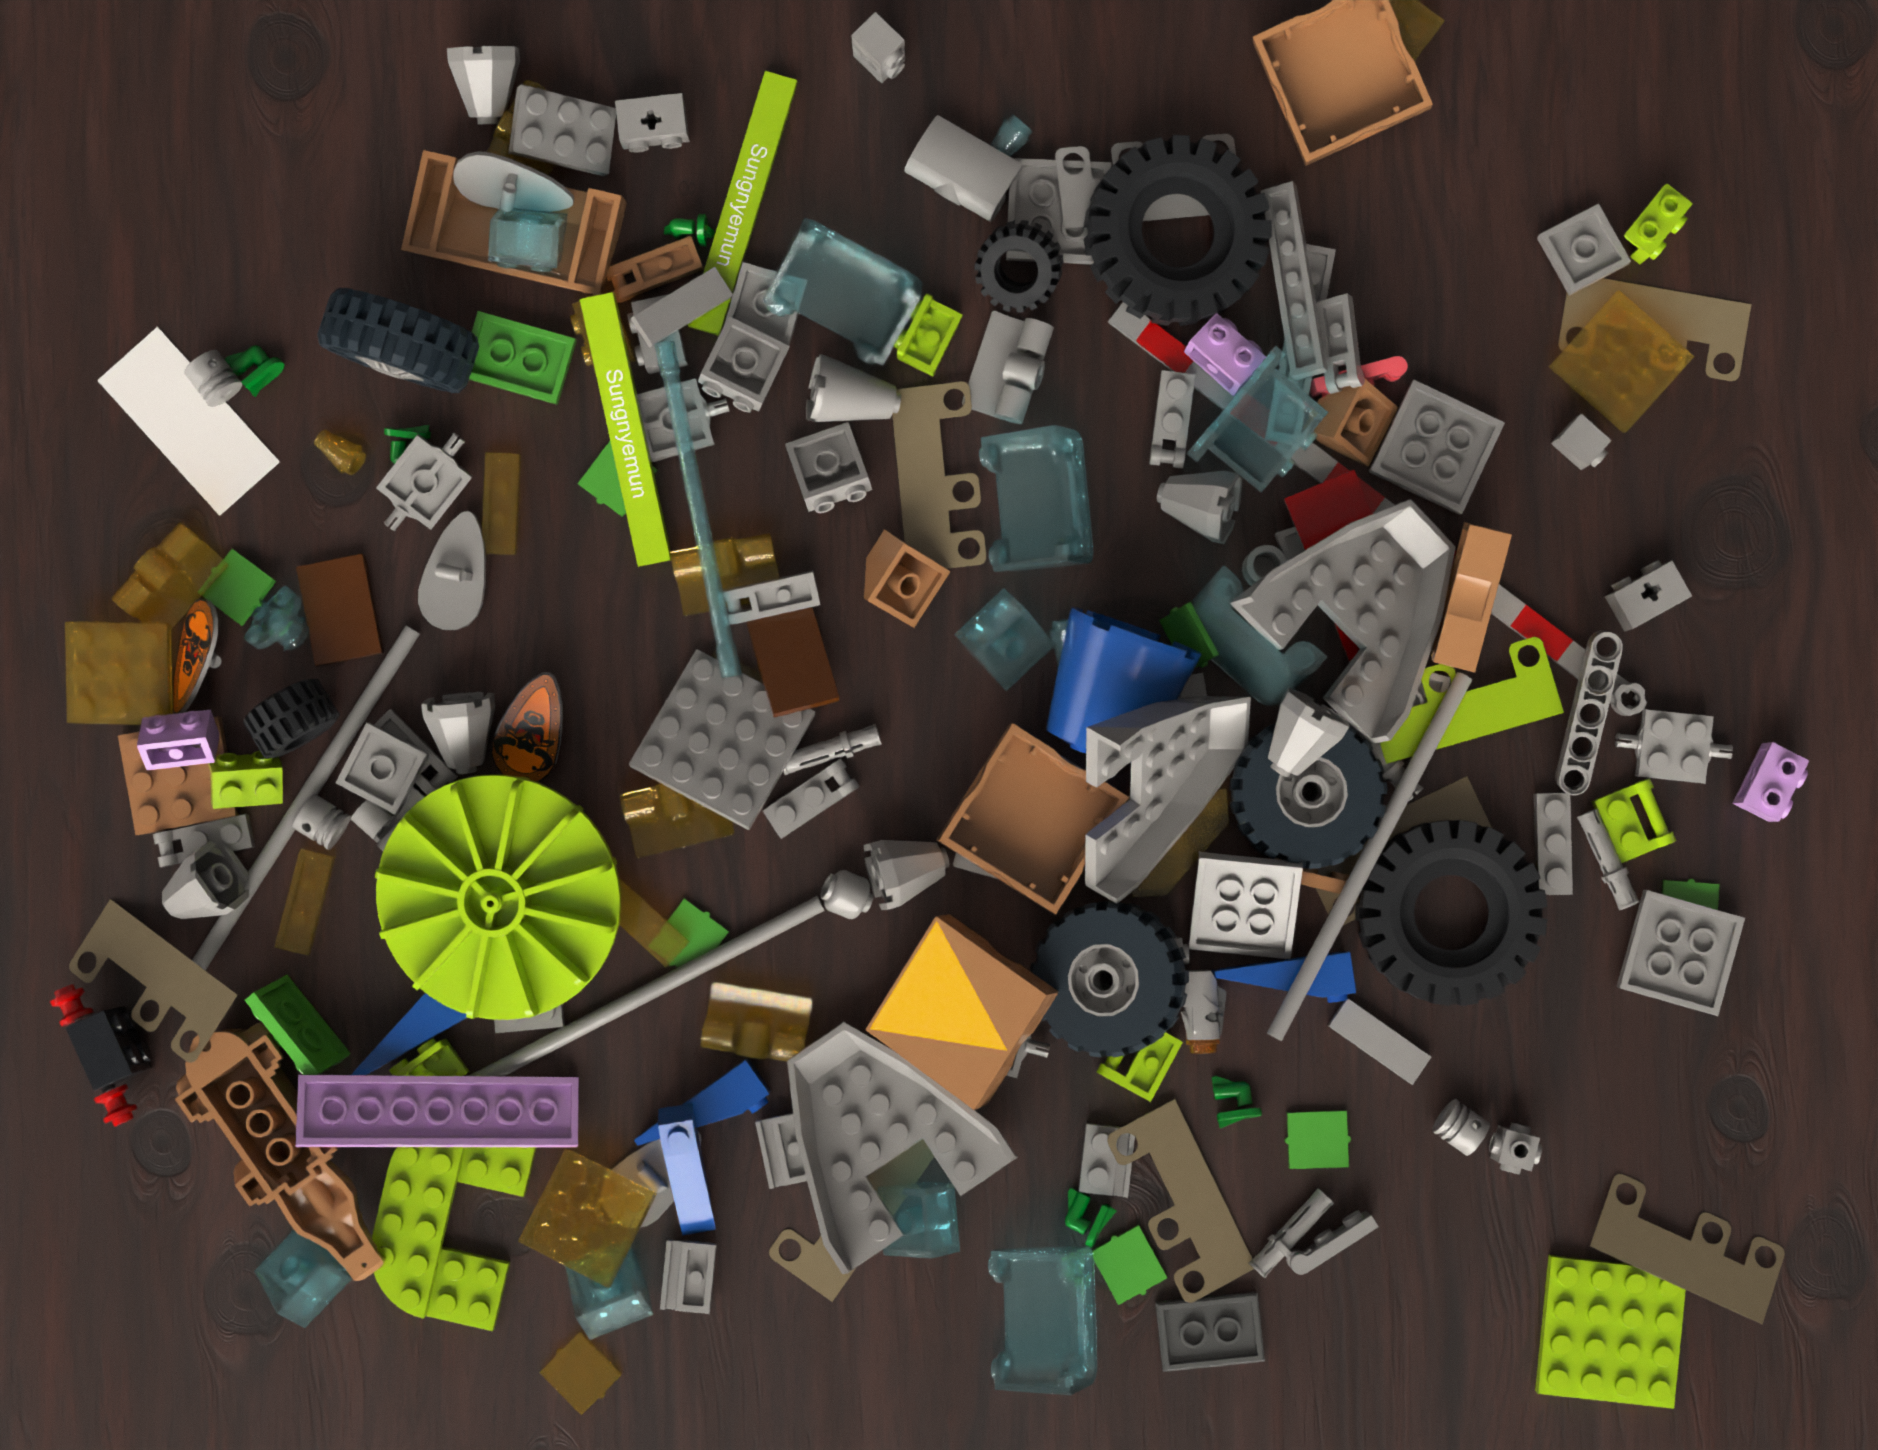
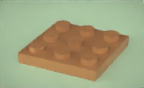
M219 716L214 717L220 734L216 757L222 753H228L222 718ZM139 732L118 735L135 835L150 834L239 815L238 807L213 809L211 804V772L208 763L146 770L137 748Z

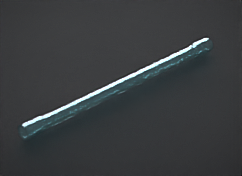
M664 341L654 346L660 375L664 382L716 640V653L721 678L742 675L736 645L733 642L679 375L680 367L675 342Z

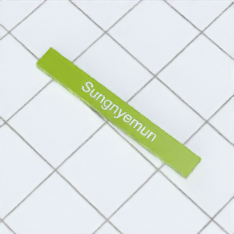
M769 71L764 72L703 272L705 273L716 267L732 294L735 290L798 84L796 79ZM732 297L689 323L688 327L719 336L724 327Z
M615 292L580 299L637 565L640 567L672 560Z

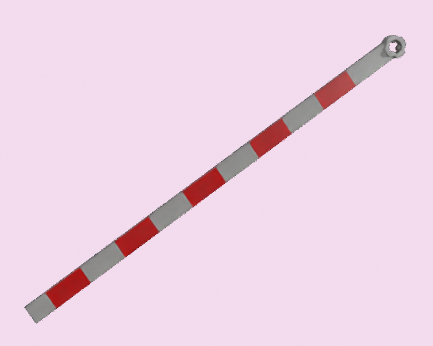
M1123 302L1109 319L1108 323L1171 371L1196 374L1194 388L1318 483H1323L1350 471L1303 435H1301L1299 446L1266 441L1271 410L1242 388L1235 396H1232L1184 353L1186 349L1184 344L1159 325L1151 323L1152 320L1144 315L1139 319L1126 312L1128 305ZM1358 477L1372 514L1395 506ZM1499 584L1491 614L1524 639L1540 638L1546 655L1578 679L1585 649ZM1601 670L1592 672L1588 678L1591 688H1599L1605 682V675ZM1617 674L1610 700L1612 709L1622 716H1632L1640 713L1647 704L1645 689L1635 682L1629 683ZM1632 691L1634 693L1632 699L1636 702L1635 705L1624 706L1621 698L1622 693L1626 694Z

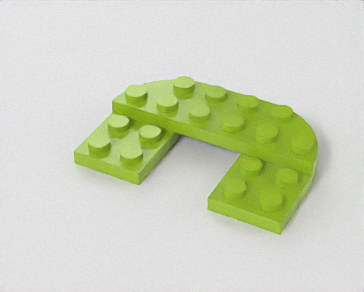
M537 1147L396 1148L387 1170L372 1240L376 1244L379 1253L385 1258L383 1266L374 1272L375 1278L384 1294L397 1307L423 1319L427 1316L489 1331L495 1329L510 1262L443 1247L444 1236L457 1182L524 1197L527 1192Z

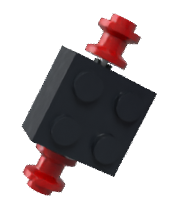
M74 984L55 991L54 995L56 998L51 1000L50 1003L52 1007H60L64 1017L59 1021L61 1027L72 1023L71 1026L65 1029L94 1091L101 1089L104 1093L95 1097L94 1101L95 1103L104 1104L108 1114L103 1118L104 1123L112 1121L114 1127L133 1119L132 1112L138 1108L136 1104H128L124 1094L129 1089L128 1085L124 1084L115 1088V1085L153 1068L150 1062L152 1054L148 1045L144 1041L141 1042L136 1032L138 1023L132 1019V1012L130 1010L127 1011L126 1007L122 1006L103 1010L83 1019L94 1013L93 1008L84 1007L80 997L85 993L83 987L76 989Z

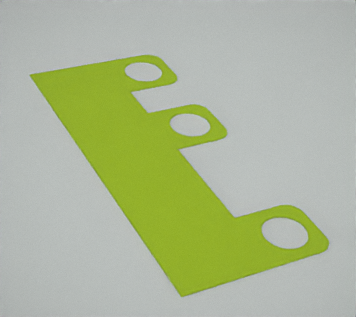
M1532 637L1511 644L1509 653L1517 677L1466 691L1436 750L1564 713L1546 651L1540 638ZM1531 645L1538 650L1540 657L1536 665L1526 667L1519 662L1518 652L1523 646ZM1438 664L1425 668L1421 681L1428 703L1412 707L1408 718L1393 738L1389 741L1380 742L1386 764L1414 755L1447 690L1444 692L1434 691L1429 685V678L1435 671H1444L1450 676L1452 683L1456 675L1454 667Z

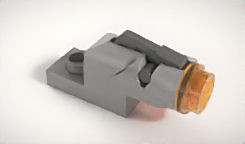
M1175 937L1174 939L1178 947H1183L1186 959H1183L1184 964H1189L1188 944H1183L1181 937ZM1189 970V983H1186L1185 986L1187 998L1183 1006L1184 1011H1181L1186 1030V1045L1190 1046V1053L1192 1054L1216 1053L1217 1044H1220L1219 1036L1222 1034L1227 993L1224 989L1217 986V981L1210 970Z

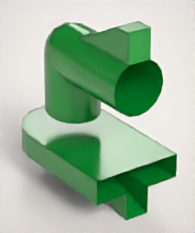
M698 214L697 239L700 246L707 247V237L714 238L715 231L708 226L706 214ZM683 218L672 219L669 225L664 227V235H673L675 239L681 240L685 238L686 234H694L695 221L694 219Z
M253 345L245 352L229 355L225 358V361L238 377L253 364H256L258 368L241 381L254 397L257 396L261 389L275 379L285 366L278 357L270 359L258 345Z
M429 425L410 428H384V435L414 439L420 434L423 438L429 439L431 435ZM405 440L391 441L390 460L393 464L396 463L406 450Z
M1218 1076L1211 1077L1215 1100L1236 1097L1238 1107L1253 1104L1251 1089L1247 1082H1232ZM1250 1108L1220 1112L1217 1114L1219 1128L1221 1129L1242 1119L1262 1116V1109Z
M1070 1188L1068 1191L1069 1210L1065 1217V1224L1068 1228L1084 1235L1091 1224V1221L1083 1218L1091 1197ZM1107 1204L1102 1205L1085 1245L1091 1248L1094 1246L1101 1230L1117 1210Z

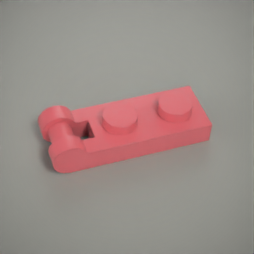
M1400 356L1361 365L1364 378L1373 386L1375 385L1374 380L1381 378L1389 382L1397 381L1408 368L1406 360ZM1347 370L1340 371L1339 374L1346 373ZM1324 376L1314 378L1311 381L1310 391L1312 397L1319 395L1324 397L1329 394Z

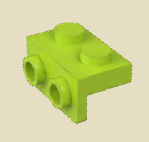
M1665 184L1624 234V237L1637 247L1630 257L1638 264L1643 263L1649 257L1655 260L1667 245L1663 241L1670 232L1676 234L1688 218L1684 214L1693 203L1669 184Z
M927 293L923 301L917 299L909 314V318L913 319L908 331L902 329L895 341L894 347L898 349L897 359L933 377L961 322L963 314L934 301L933 296Z
M261 751L248 755L222 753L216 757L214 763H208L211 772V804L213 809L283 804V770L279 757L264 758Z
M434 1038L417 1049L420 1055L410 1063L405 1058L389 1070L392 1076H464L470 1072L447 1039L436 1042Z

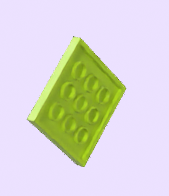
M1548 1255L1535 1391L1538 1394L1674 1409L1686 1290L1628 1263Z

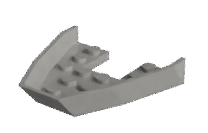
M1410 499L1346 525L1267 573L1230 602V604L1276 651L1284 649L1318 605L1360 648L1324 695L1323 699L1341 717L1349 722L1350 727L1355 729L1356 733L1363 740L1366 739L1370 744L1389 741L1408 718L1442 619L1456 546Z
M1195 696L1156 702L1086 728V782L1097 788L1109 778H1113L1119 770L1131 762L1130 800L1085 834V885L1117 904L1143 882L1203 811L1234 769L1238 757L1248 744L1251 697Z
M845 1022L787 1060L795 1134L823 1245L842 1274L851 1272L905 1235L869 1181L868 1176L923 1139L960 1196L1018 1158L999 1130L988 1120L895 1051Z

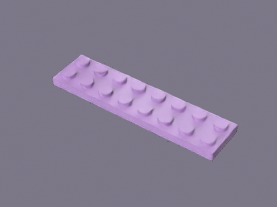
M298 1075L296 1147H577L579 1077Z

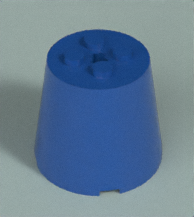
M1071 607L1046 730L1070 744V748L1086 753V728L1088 726L1152 703L1178 699L1194 671L1201 653L1174 641L1172 646L1158 642L1161 635L1089 610L1085 614L1082 612L1083 609Z

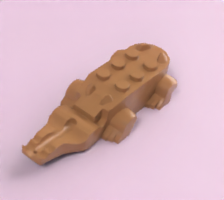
M262 1022L256 1023L247 1030L238 1028L214 1031L197 1060L192 1063L186 1061V1073L177 1081L176 1090L179 1096L175 1098V1101L191 1123L196 1120L201 1123L205 1120L209 1122L214 1119L242 1158L234 1168L235 1187L250 1207L255 1203L258 1206L264 1202L269 1204L275 1199L287 1221L297 1234L327 1249L345 1268L353 1280H364L383 1266L385 1258L379 1253L363 1221L358 1205L357 1190L352 1180L330 1160L334 1157L333 1153L338 1150V1147H296L298 1092L280 1067L279 1061L283 1059L279 1049L280 1046L276 1044L273 1035ZM198 1035L193 1039L189 1053L195 1051L198 1047Z

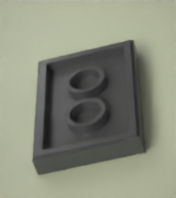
M1257 1291L1204 1296L1193 1303H1188L1184 1299L1155 1301L1163 1372L1265 1362Z

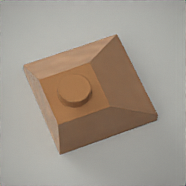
M1365 379L1363 386L1356 388L1346 386L1342 388L1341 392L1329 393L1320 398L1309 416L1304 430L1326 447L1369 467L1399 407Z
M884 529L866 557L864 599L915 628L951 571Z

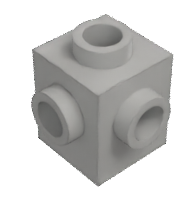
M1511 1122L1510 1128L1501 1125L1497 1126V1130L1493 1133L1490 1140L1489 1152H1491V1159L1501 1163V1170L1520 1174L1521 1169L1532 1171L1533 1165L1539 1163L1542 1145L1539 1144L1540 1138L1530 1133L1531 1127ZM1521 1144L1519 1155L1516 1156L1514 1149L1517 1145Z

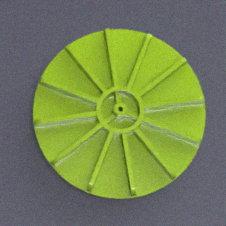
M490 774L468 777L444 785L417 802L404 815L389 837L380 860L379 868L375 872V878L377 879L376 903L382 929L379 935L381 939L386 940L395 960L414 982L412 985L417 991L419 989L423 990L441 1004L466 1014L467 1018L475 1019L479 1017L493 1020L531 1018L560 1006L578 994L594 978L607 959L620 926L621 889L616 868V857L612 856L601 832L583 812V807L577 806L554 789L532 781L530 778Z

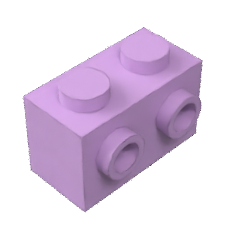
M1217 313L1189 341L1184 351L1187 356L1232 396H1235L1255 375L1267 358L1258 344L1245 339L1238 332L1237 327L1232 321L1222 318Z
M211 710L155 715L142 718L137 748L146 770L214 763L220 734Z
M1774 742L1762 743L1732 804L1768 822H1780L1781 818L1784 819L1792 808L1793 801L1790 799L1795 789L1800 788L1807 778L1808 770H1806L1809 760Z

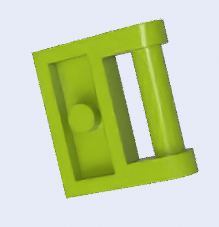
M1650 778L1638 781L1591 801L1594 809H1598L1602 822L1622 863L1677 841L1673 831H1669L1652 793L1651 789L1654 786ZM1637 794L1656 837L1649 840L1645 835L1630 797Z
M1165 1032L1164 1036L1158 1041L1136 1053L1125 1075L1116 1071L1124 1056H1108L1104 1064L1101 1063L1096 1072L1151 1102L1183 1041Z

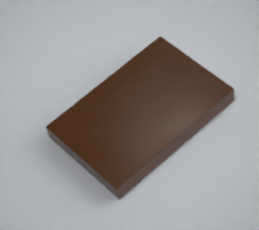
M364 554L296 567L315 666L384 653Z
M813 607L747 621L746 626L773 718L839 701V694Z

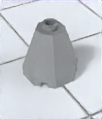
M471 46L447 48L448 64L469 117L477 118L478 124H498V117H505L520 63L519 47L482 46L473 48Z
M1228 471L1170 476L1166 483H1161L1157 493V502L1161 503V510L1208 540L1225 544L1235 524V520L1231 519L1233 511L1238 512L1241 503L1242 478L1237 473Z
M1288 687L1281 699L1268 753V759L1273 762L1270 767L1285 777H1289L1290 773L1297 776L1338 743L1349 728V722L1324 704L1318 705L1313 702L1314 699Z
M483 692L447 694L442 696L443 702L435 704V697L426 699L421 704L423 718L447 767L456 769L457 774L476 772V766L484 763L496 707L494 693H487L485 697Z
M880 840L864 845V851L871 850V856L865 858V866L872 892L875 898L882 896L885 901L879 904L881 910H888L903 905L946 875L945 868L949 867L947 852L945 848H939L937 842Z
M209 841L185 858L162 891V904L171 916L189 919L226 915L249 898V889L244 891V883L248 881V872L232 849L226 847L221 849L214 848L217 844Z

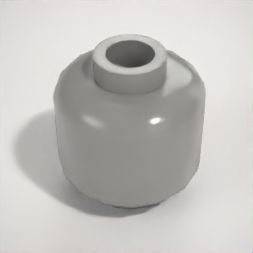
M840 870L835 875L830 874L827 877L820 897L824 900V905L828 911L847 919H854L861 912H868L874 895L869 893L870 884L866 878L847 870Z

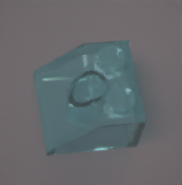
M499 208L490 220L488 261L497 262V266L502 268H517L518 264L529 265L532 270L538 272L552 271V268H557L561 262L568 214L513 208L512 211L505 212Z
M1004 588L954 634L1005 691L1055 646L1028 610Z
M922 1182L878 1187L879 1196L905 1234L884 1248L883 1255L932 1259L960 1252L955 1187L952 1183Z
M295 1230L255 1270L276 1313L304 1328L353 1279L327 1249L297 1234Z
M628 1239L565 1264L575 1318L590 1340L654 1315L647 1284Z

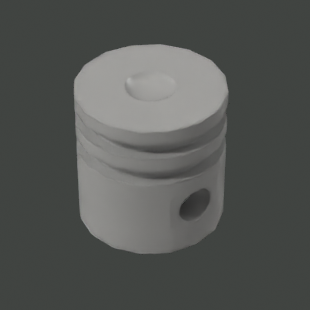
M217 350L203 353L195 358L185 369L184 374L210 407H216L235 396L242 387V383L237 378V375L232 372L231 367Z
M1273 545L1256 547L1245 557L1242 563L1244 579L1252 586L1267 573L1287 562L1285 555L1279 548Z
M314 794L298 813L293 828L311 840H317L319 845L324 844V848L330 850L345 832L351 816L347 813L344 814V811L341 809L337 810L336 806Z
M1453 1099L1437 1117L1432 1127V1132L1439 1134V1137L1446 1139V1142L1468 1156L1481 1144L1489 1130L1490 1123L1471 1109H1467V1106L1464 1104H1460V1101L1457 1099Z

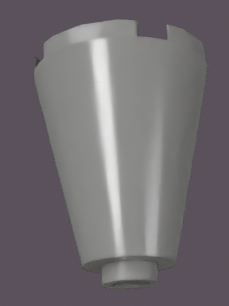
M819 354V357L814 362L808 389H811L810 400L807 399L806 420L830 422L890 419L892 413H898L901 394L896 393V386L832 357Z

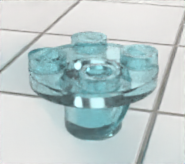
M284 586L269 601L265 602L262 600V606L257 607L251 614V617L254 619L244 639L256 649L267 648L277 641L283 646L284 651H292L302 646L309 636L310 628L305 623L306 619L297 617L301 607V598L288 586Z

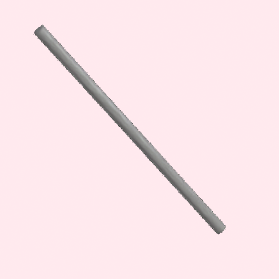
M407 625L404 627L248 871V881L244 883V891L249 889V898L230 913L220 915L193 957L192 961L205 971L294 833L293 824L298 813L311 796L319 794L420 636V633Z
M1459 672L1456 673L1386 806L1384 816L1380 817L1376 825L1378 830L1373 838H1369L1272 1021L1267 1031V1034L1280 1041L1283 1040L1471 684L1472 679Z
M815 896L469 1076L504 1077L825 911L819 897Z

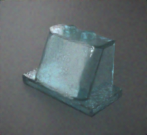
M1275 346L1187 454L1198 462L1210 450L1262 493L1277 474L1283 478L1295 464L1291 457L1300 447L1305 451L1318 435L1313 430L1328 414V411L1277 369L1287 354Z

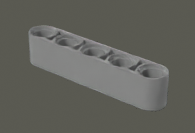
M1607 630L1594 632L1587 642L1555 773L1557 785L1570 795L1582 794L1590 785L1623 651L1621 639L1616 634ZM1610 637L1613 641L1612 651L1607 655H1600L1596 649L1598 641L1601 638ZM1596 670H1601L1605 675L1604 684L1599 688H1591L1588 683L1590 674ZM1586 704H1594L1597 708V715L1591 721H1583L1580 716V711ZM1579 737H1586L1589 741L1587 751L1582 754H1575L1572 750L1574 740ZM1571 770L1580 771V782L1573 787L1566 786L1564 783L1566 773Z

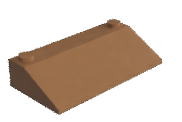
M423 150L402 243V251L593 295H601L620 236L627 205L622 195L588 188V192L565 187L574 196V203L570 208L553 212H505L502 209L486 207L472 202L459 192L453 178V171L458 161L456 157Z

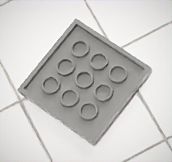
M696 649L629 762V765L642 774L750 830L815 717V711L806 709L773 718L764 684Z

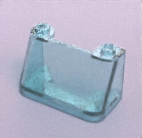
M804 218L762 302L767 304L766 307L769 311L778 316L784 317L785 314L792 315L794 312H797L854 342V348L858 351L856 355L864 362L869 364L876 362L883 366L922 296V282L914 274L814 220Z
M1051 425L981 437L982 447L979 450L981 464L988 471L996 473L1002 539H996L993 546L989 549V560L994 572L1023 571L1091 563L1093 559V540L1083 442L1078 431L1058 425Z
M1223 565L1190 601L1219 655L1211 660L1258 702L1268 706L1279 704L1288 687L1295 690L1318 669L1327 656L1315 645L1305 641L1294 643L1285 653L1276 649L1232 610L1233 606L1230 602L1242 594L1243 588L1237 576Z
M1077 1246L998 1248L991 1251L988 1270L996 1283H1004L1005 1350L998 1354L991 1365V1374L993 1379H995V1390L1071 1396L1092 1385L1097 1374L1095 1269L1094 1255L1091 1248Z

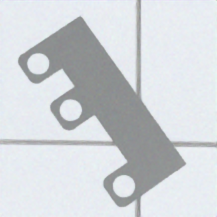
M1216 134L1203 137V139L1212 142L1216 140L1225 142L1229 151L1236 155L1235 143L1231 135ZM1138 141L1114 144L1111 149L1113 164L1119 160V154L1122 150L1134 147L1138 149L1143 144ZM1083 146L1060 148L1055 153L1064 228L1084 227L1086 210L1092 202L1090 198L1096 186L1103 178L1092 179L1090 155L1087 148ZM1069 153L1080 155L1084 161L1083 170L1078 174H1069L1063 168V159ZM1171 194L1153 202L1147 209L1143 221L1206 216L1209 213L1194 198L1182 194Z

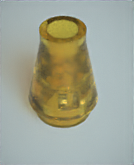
M326 429L321 431L314 441V445L322 451L340 473L353 475L359 471L365 462L366 454L362 451L360 445L332 434Z

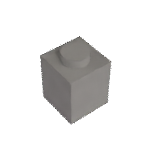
M1579 414L1571 420L1551 444L1582 470L1590 464L1596 467L1608 454L1604 448L1612 440L1583 414Z

